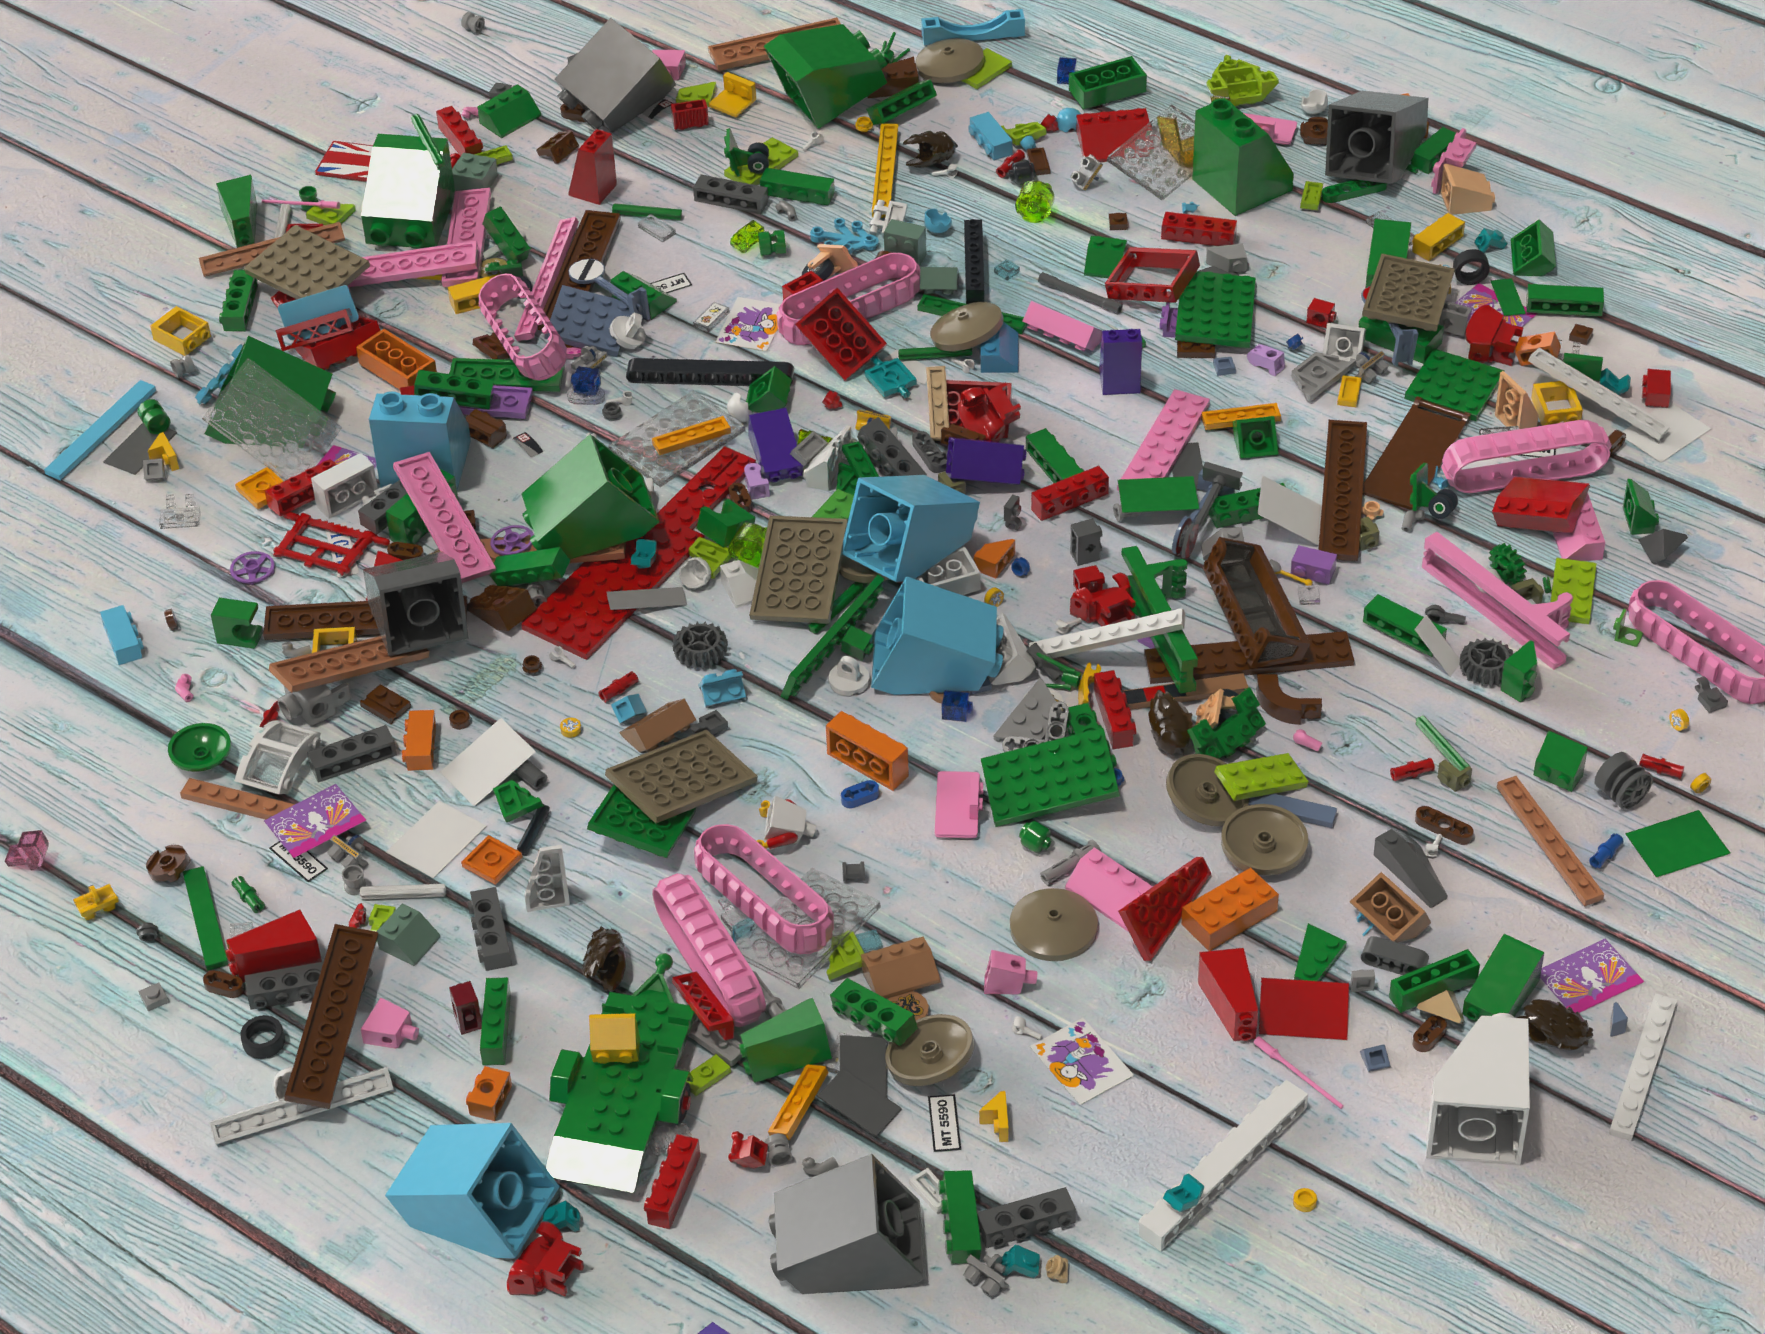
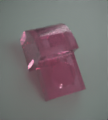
M43 831L22 832L18 844L11 845L5 858L7 866L28 865L30 870L40 868L49 848L48 839Z

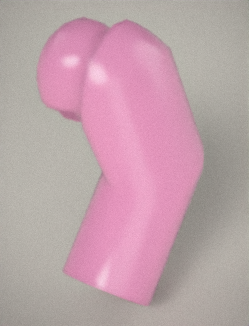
M465 107L461 115L466 119H470L471 114L478 116L477 107Z
M182 674L177 681L175 690L186 702H190L193 699V694L189 691L192 677L189 674Z
M1302 729L1297 730L1293 735L1295 743L1309 747L1317 752L1322 745V742L1307 735Z

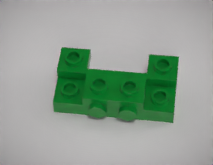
M1250 687L1245 688L1239 695L1231 698L1238 714L1230 716L1214 729L1211 728L1207 719H1202L1197 725L1187 730L1192 739L1195 754L1209 755L1217 759L1222 756L1227 758L1236 752L1235 749L1238 746L1242 747L1251 742L1250 738L1256 734V731L1266 725L1257 709L1260 703Z

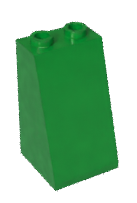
M247 175L216 183L221 211L236 247L255 244L257 201L252 176Z
M1384 219L1374 220L1365 288L1372 284L1381 254L1408 258L1412 222Z
M1503 934L1466 996L1462 1014L1476 1022L1481 1016H1492L1498 1013H1507L1515 1017L1540 981L1544 952Z
M809 998L740 1034L742 1044H739V1050L742 1058L746 1057L743 1066L746 1075L751 1074L754 1083L803 1068L808 1064L813 1065L832 1059L825 1025L813 998Z

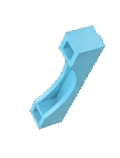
M1023 9L1006 10L992 20L975 25L953 24L939 17L921 18L923 44L930 45L937 41L953 38L983 41L985 39L1025 36Z

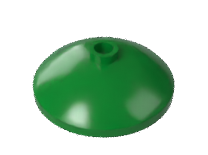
M197 723L186 726L174 734L168 744V755L171 762L176 767L191 772H201L216 767L227 758L231 750V739L227 731L211 723Z

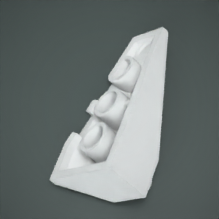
M847 425L811 460L809 466L805 467L803 477L806 479V487L829 491L837 474L838 464L842 463L845 456L841 450L842 445L849 444L852 441L851 426Z
M1001 613L997 617L996 624L1003 626L1004 631L996 653L1003 655V661L998 675L995 678L988 676L993 685L1023 681L1036 667L1032 656L1026 652L1027 648L1006 615Z
M562 845L539 849L524 894L527 912L570 905Z

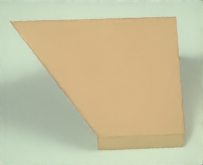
M1446 990L1419 1003L1417 1009L1460 1024L1464 1023L1463 1014L1453 991Z

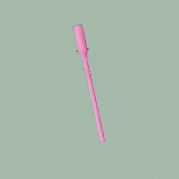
M262 199V203L318 206L321 209L340 208V202L334 201L301 202Z
M1260 1036L1254 1040V1044L1268 1054L1271 1059L1274 1058L1282 1062L1340 1109L1343 1108L1344 1105L1281 1057L1278 1049L1272 1047Z

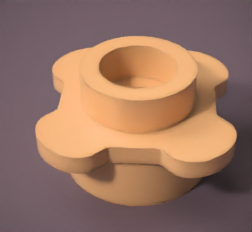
M1375 501L1366 502L1361 509V513L1371 520H1374L1377 516H1382L1384 513L1380 509L1379 503Z

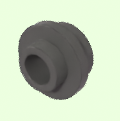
M608 402L604 405L602 414L605 418L615 419L621 415V408L616 402Z
M143 923L136 929V933L141 941H152L157 938L159 929L153 923Z

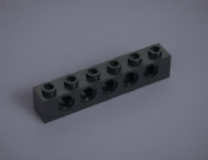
M982 219L964 220L966 304L984 302Z

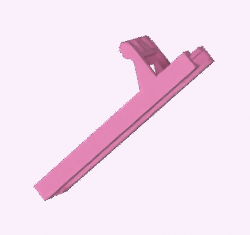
M1435 532L1425 538L1424 549L1427 551L1423 552L1425 557H1423L1422 568L1522 646L1532 640L1535 646L1536 657L1553 670L1566 662L1567 655L1554 645L1558 647L1562 641H1569L1570 633L1565 629L1569 626L1567 618L1570 617V604L1573 601L1570 593L1564 592L1560 594L1555 602L1532 605L1440 533ZM1475 584H1477L1488 594L1480 592V590L1476 587Z

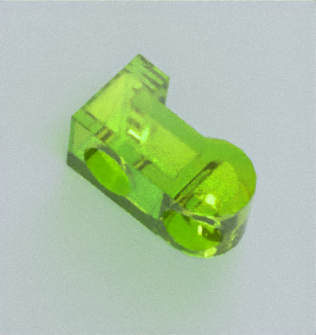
M752 220L731 237L730 245L741 253L747 252L751 246L759 242L758 232H765L764 227Z

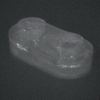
M573 386L568 389L567 397L568 401L572 404L599 405L605 401V391L597 386Z

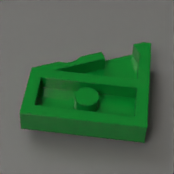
M840 462L838 464L836 490L839 489L854 495L858 479L851 466Z
M513 780L493 788L506 823L544 806L539 797H534L527 789L521 788Z

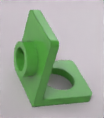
M1623 609L1613 626V629L1616 630L1614 641L1637 647L1643 633L1624 626L1627 609ZM1634 634L1636 639L1628 640L1625 638V635Z

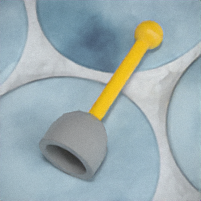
M1270 559L1269 562L1276 576L1282 574L1305 583L1307 587L1312 586L1313 582L1311 579L1305 580L1285 572L1277 561Z

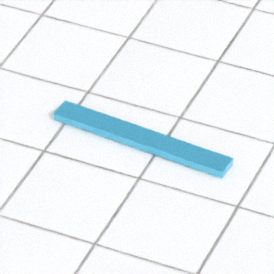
M142 380L138 381L44 469L45 474L61 481L125 421L141 403L146 401L156 391L155 385Z

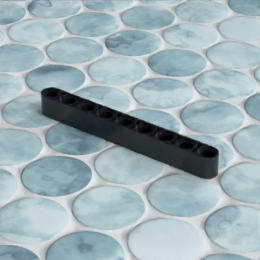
M632 358L628 362L626 379L631 383L749 386L776 366L791 378L792 384L795 368L789 362Z

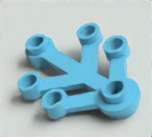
M843 218L834 220V227L842 234L826 232L819 226L813 227L810 231L812 242L820 243L825 238L839 240L836 242L828 240L824 244L843 245L848 249L849 254L862 248L867 251H873L879 244V239L876 236L866 233L861 221L852 222V231L857 232L860 237L854 236L845 226Z
M242 344L232 352L233 361L230 364H224L219 370L217 377L211 379L207 387H203L197 393L195 399L198 400L197 403L199 405L202 403L206 404L212 398L211 394L217 388L221 389L224 380L243 347Z

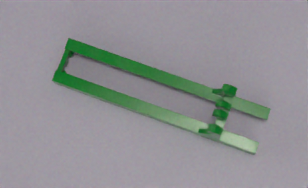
M1137 546L1122 548L1121 555L1132 574L1128 575L1131 586L1130 596L1135 600V609L1139 617L1172 611L1166 598L1179 599L1186 596V588L1183 586L1187 582V573L1184 570L1187 569L1188 561L1176 559L1147 565ZM1163 575L1162 588L1160 589L1155 578ZM1183 630L1151 636L1150 638L1179 693L1196 691L1193 667H1197L1198 658Z

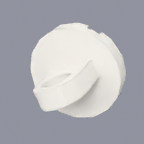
M634 312L630 317L618 316L612 321L609 328L612 338L614 336L617 339L616 342L620 346L636 349L643 344L646 335L641 325L642 315Z
M843 656L838 665L830 670L828 676L831 689L835 693L844 696H854L853 693L858 692L860 694L864 692L870 682L868 670L850 656Z

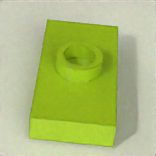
M507 145L474 154L495 158L497 165L513 160V155Z
M1305 182L1300 208L1318 210L1324 183Z
M715 1054L690 1072L694 1078L693 1082L687 1081L690 1084V1092L695 1096L699 1095L731 1073V1067Z

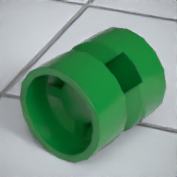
M775 230L772 234L769 231L758 232L761 256L771 255L772 252H775V254L786 253L784 230Z
M146 400L138 407V416L151 434H160L169 428L170 418L157 400Z

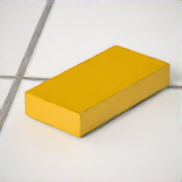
M1342 376L1337 405L1357 406L1361 377Z

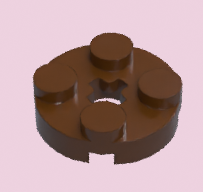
M1311 117L1308 119V122L1304 123L1303 121L1300 126V136L1303 138V142L1305 144L1327 145L1328 119Z
M180 845L165 846L166 850L161 853L157 850L149 857L146 862V868L152 880H169L174 882L180 878V874L191 861L185 849Z

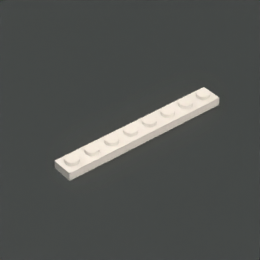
M1538 348L1530 355L1528 361L1534 364L1535 367L1549 373L1553 378H1557L1568 387L1597 402L1601 407L1610 410L1616 416L1625 419L1634 427L1648 433L1651 437L1660 440L1668 432L1669 425L1543 349Z
M1181 608L1031 642L1029 647L1037 643L1047 656L1050 655L1052 658H1057L1185 629L1186 613Z
M1655 993L1610 1127V1135L1630 1141L1633 1139L1676 1008L1677 999Z
M384 1067L337 1082L330 1109L393 1090L388 1068ZM285 1098L209 1121L215 1144H219L329 1109L284 1101Z

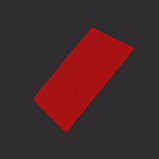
M1261 977L1259 1034L1347 1040L1349 983Z

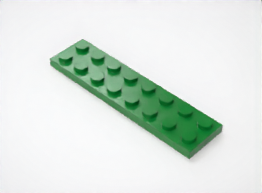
M877 575L795 667L789 674L780 697L786 700L791 695L795 697L802 688L800 685L803 682L807 684L811 679L812 671H818L824 663L823 659L831 657L835 651L834 646L836 644L838 646L841 645L842 639L851 625L855 626L857 620L862 621L868 613L866 611L868 608L873 609L879 600L877 597L884 589L881 587L884 582L883 577Z

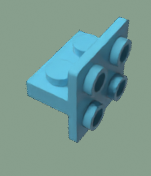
M736 669L724 671L722 676H717L716 673L704 676L698 686L701 688L705 707L745 698L742 671L737 672Z

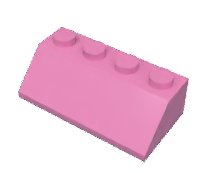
M1033 301L1030 302L1022 321L1028 324L1027 328L1037 332L1038 329L1044 330L1043 334L1054 338V335L1060 337V342L1067 345L1070 342L1075 343L1074 348L1084 352L1086 349L1093 351L1101 343L1102 330Z
M1587 493L1573 533L1553 532L1560 556L1563 559L1578 561L1603 560L1605 540Z
M1095 847L1079 860L1065 885L1066 890L1084 897L1094 909L1126 931L1128 929L1118 911L1153 887Z

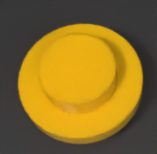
M866 116L859 117L855 123V128L861 132H867L873 127L871 119Z

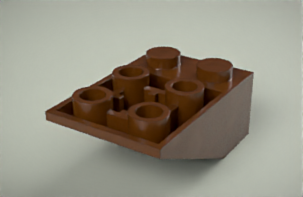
M494 584L487 586L480 595L472 597L467 606V611L496 630L501 631L511 630L537 610L527 589L497 586Z

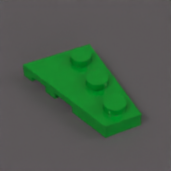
M1308 923L1294 980L1321 981L1346 948L1347 941Z

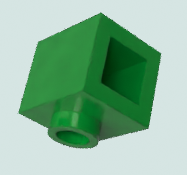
M851 625L842 639L841 651L863 661L866 654L870 655L873 650V635Z

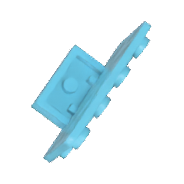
M347 285L278 306L284 327L350 308L352 314L349 316L351 322L359 319ZM345 318L338 319L335 327L340 328L346 324ZM321 324L317 332L328 334L331 327ZM305 329L300 337L310 339L313 332ZM290 334L287 335L290 340H295V337Z

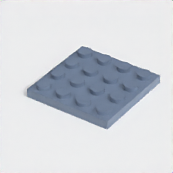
M562 285L550 322L565 344L579 348L594 346L599 351L607 352V355L617 357L621 346L616 342L617 339L614 336L612 338L609 328L616 317H630L629 307L622 300ZM550 333L545 334V339L549 338Z

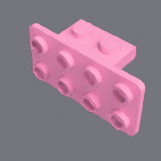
M1244 113L1267 132L1274 143L1282 145L1291 144L1297 128L1296 121Z
M1464 128L1455 134L1453 142L1448 144L1447 151L1442 153L1440 161L1434 165L1433 173H1435V176L1431 183L1433 194H1437L1441 189L1443 164L1463 168L1476 149V142L1465 139L1466 129Z
M938 772L935 815L936 837L976 838L978 836V813L983 811V798H979V795H983V782H980V774L978 772Z

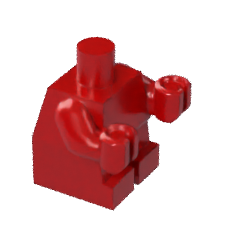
M739 1131L733 1132L731 1135L733 1144L731 1153L728 1155L729 1161L748 1168L765 1166L768 1144L762 1140L760 1141L754 1135L748 1136L746 1140H742L744 1138L742 1133Z

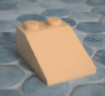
M1504 371L1500 372L1495 416L1510 431L1537 427L1539 415L1527 392Z

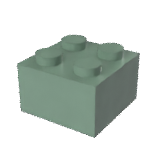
M462 153L452 169L455 191L491 188L498 176L495 158L470 153Z
M891 219L884 231V251L907 254L914 258L915 262L920 266L926 257V226Z

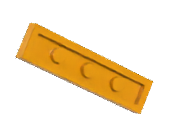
M1277 403L1204 411L1201 413L1205 430L1233 427L1232 421L1240 419L1275 416V422L1281 421V414Z
M724 416L654 437L652 438V444L660 456L730 434L731 427Z
M810 1064L805 1066L768 1130L769 1136L779 1133L786 1135L788 1140L792 1138L829 1073L826 1066Z

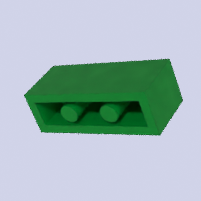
M1445 127L1439 129L1415 150L1411 165L1426 174H1430L1435 163L1440 161L1442 153L1447 151L1448 144L1453 142L1456 133Z
M500 206L486 213L482 225L507 260L517 259L518 263L526 260L531 248Z

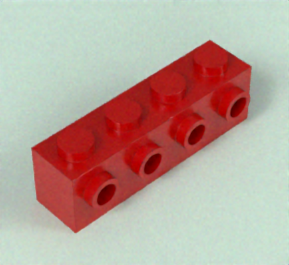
M453 106L436 111L438 128L448 138V141L460 156L462 153L474 155L482 152L483 143L481 139L476 137L474 130L469 128L467 121L462 119L459 111H456Z
M1165 211L1161 227V239L1212 246L1233 245L1237 233V220Z
M331 459L323 461L321 464L265 490L268 507L279 516H282L315 500L311 478L338 464Z
M1098 465L1031 492V510L1043 521L1108 495L1109 476Z
M1114 670L1094 673V693L1112 749H1120L1133 746V735H1136L1135 722H1131L1130 707L1126 708V695L1121 692V680L1116 677Z
M677 1134L674 1142H670L667 1150V1159L661 1162L660 1175L658 1179L653 1181L652 1194L650 1198H646L644 1203V1211L647 1213L649 1225L666 1229L671 1228L701 1156L699 1139Z

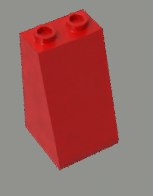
M596 129L578 149L568 195L600 205L616 187L617 180L612 133Z
M300 909L226 940L228 949L225 950L229 962H231L229 969L232 975L240 977L243 983L246 982L245 975L322 962L318 940Z
M1244 948L1199 952L1198 984L1233 1041L1256 1039L1258 1007Z

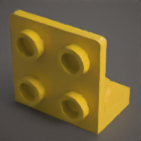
M726 72L723 75L724 90L709 102V107L738 117L756 101V84Z

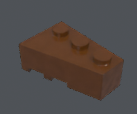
M914 56L887 64L882 69L887 83L871 93L867 98L889 97L918 83L919 76Z

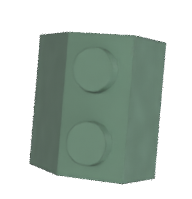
M920 267V290L924 291V294H935V291H942V294H953V291H958V268Z
M403 903L377 930L379 950L413 966L420 961L440 938L438 931L421 912Z

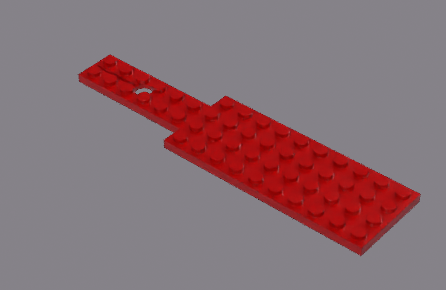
M724 446L657 513L660 521L644 536L626 542L625 559L584 562L547 598V602H543L521 624L522 630L587 660L638 609L610 610L606 592L658 589L690 556L689 548L699 537L705 539V535L693 530L697 526L700 509L706 506L713 510L729 494V486L734 483H740L745 478V466L750 463H756V460ZM704 484L714 486V489H706L704 491H701L699 488ZM638 539L654 540L657 542L656 560L651 567L638 568L637 565H631V557L636 552V541Z

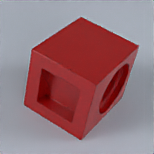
M1314 298L1307 308L1306 323L1327 329V323H1334L1337 316L1335 303Z
M1097 565L1073 570V585L1076 590L1086 587L1091 594L1103 590L1105 577L1103 572L1099 571Z

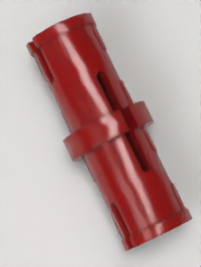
M1018 149L1013 155L1008 156L1004 163L996 169L997 175L1001 178L1005 177L1009 170H1012V164H1009L1012 161L1013 163L1022 161L1025 158V153Z
M630 671L622 678L613 680L612 684L598 692L600 699L606 703L618 694L622 695L626 689L639 682L637 675Z
M1644 753L1639 763V766L1657 771V774L1662 775L1664 773L1681 779L1685 768L1684 766L1668 762L1665 758L1658 759Z
M1432 758L1418 762L1409 761L1406 765L1391 768L1390 775L1393 781L1407 777L1415 778L1418 774L1434 771L1435 766Z

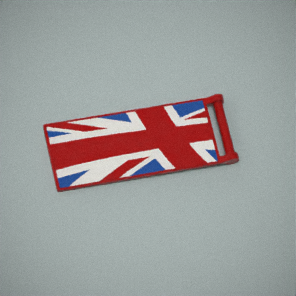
M333 141L315 170V175L367 182L373 145ZM458 153L450 155L452 169L461 157Z

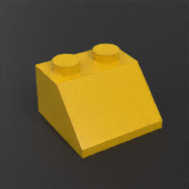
M635 1014L589 1015L590 1051L593 1062L605 1064L608 1062L630 1063L639 1061L640 1035Z

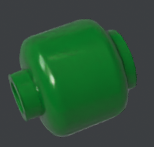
M1036 821L1026 823L1019 833L1021 844L1035 853H1039L1043 849L1047 850L1052 843L1050 829Z

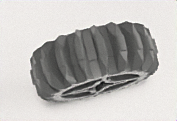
M697 621L694 625L689 623L688 627L682 626L681 631H677L673 639V651L676 660H679L681 664H685L687 668L693 666L694 669L697 667L704 669L705 666L711 668L713 663L719 664L720 660H724V656L727 654L728 641L724 631H721L720 626L715 627L713 623L707 625L706 621L703 624H699Z
M1484 638L1482 641L1476 639L1475 642L1470 641L1468 645L1464 646L1460 654V669H1462V674L1467 676V680L1473 679L1474 684L1479 682L1482 686L1483 684H1488L1490 687L1492 684L1499 686L1502 682L1504 661L1514 653L1512 649H1509L1508 644L1502 645V641L1495 642L1494 638L1492 640Z

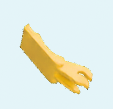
M1087 663L1078 686V705L1089 703L1088 696L1090 692L1088 686L1094 682V673L1101 671L1099 664L1093 670L1091 663Z

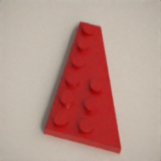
M1195 857L1118 911L1144 961H1151L1182 917V907L1193 901L1211 875L1204 857Z

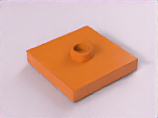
M488 835L461 864L463 868L496 885L523 857L522 853Z

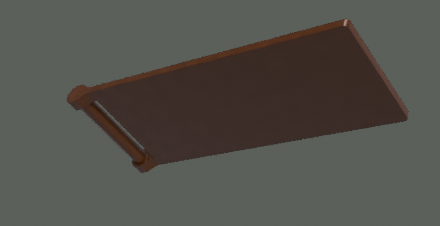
M1416 396L1412 407L1364 482L1363 495L1413 510V505L1410 504V495L1413 493V486L1410 485L1411 474L1423 463H1428V486H1430L1435 477L1436 466H1438L1439 471L1443 464L1442 459L1445 451L1451 444L1457 441L1463 429L1469 423L1471 413L1456 411L1425 401L1422 397ZM1420 407H1421V408L1428 409V410H1431V411H1434V412H1437V413H1440V414H1443V415H1447V416H1450V417L1459 419V420H1461V421H1457V420H1454V419H1451V418H1448V417H1445V416H1442V415H1439V414H1435V413H1432V412H1429V411L1420 409Z

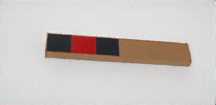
M1244 673L1195 680L1196 691L1180 694L1175 683L1124 690L1122 693L1126 695V708L1130 707V710L1150 707L1151 698L1154 699L1158 690H1161L1164 694L1166 691L1169 692L1177 702L1208 699L1211 694L1214 695L1219 689H1230L1240 694L1245 688H1248Z

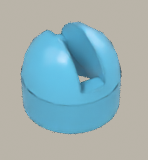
M1026 136L1021 140L1020 145L1024 150L1033 149L1036 147V142L1032 136Z

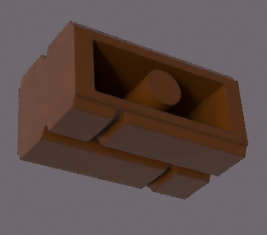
M474 409L470 415L465 417L469 424L470 437L491 448L496 447L507 436L506 424L501 419L497 420L491 417L487 412Z

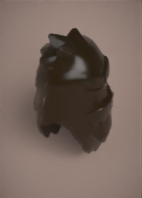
M926 131L921 134L911 135L903 142V145L919 144V154L914 159L907 161L906 166L921 168L935 163L939 164L952 157L958 145L943 131L936 133Z
M1158 690L1154 699L1151 698L1150 711L1148 713L1152 728L1150 731L1154 735L1153 738L1158 748L1169 752L1171 756L1176 752L1184 755V749L1189 745L1191 738L1187 730L1193 726L1191 721L1192 712L1189 713L1186 707L1181 702L1173 699L1169 692L1166 691L1164 694L1161 690Z
M601 926L599 930L592 933V939L587 945L582 965L583 975L588 978L589 976L594 977L596 974L604 985V991L607 992L609 990L612 992L618 987L624 977L626 969L625 945L621 934L617 930L612 928L605 929Z
M1535 999L1531 1001L1532 1004L1524 1007L1525 1016L1516 1017L1528 1019L1529 1038L1532 1041L1549 1047L1569 1051L1576 1050L1582 1045H1588V1040L1593 1036V1028L1589 1027L1587 1020L1583 1019L1578 1011L1575 1013L1570 1006L1566 1008L1560 1002Z

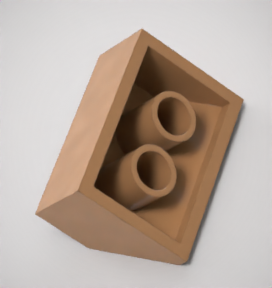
M685 698L665 704L619 733L638 752L645 750L651 752L659 747L657 745L659 742L664 741L665 743L675 737L674 733L680 730L682 733L691 727V723L696 721V718Z
M1382 872L1349 901L1385 936L1397 943L1416 938L1431 924L1427 913Z
M924 936L861 954L863 976L871 990L884 998H890L941 982L931 948Z

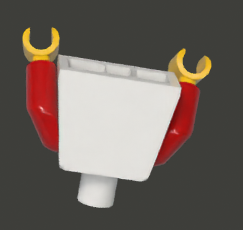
M775 796L771 804L767 800L761 803V808H759L760 816L767 817L764 835L766 842L764 843L763 840H757V842L766 850L767 848L771 850L784 845L798 844L802 835L813 837L816 825L805 822L807 811L797 806L792 800H784Z

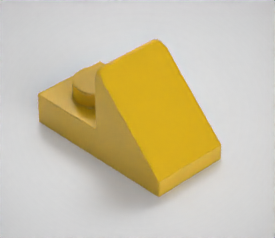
M162 432L148 450L149 459L162 458L164 464L169 465L171 471L178 470L177 456L164 432Z
M1000 1091L979 1111V1123L994 1124V1133H999V1142H1008V1116L1005 1091Z

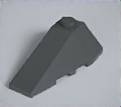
M1390 829L1375 838L1373 855L1427 906L1432 908L1447 899L1448 895L1422 847L1407 833Z

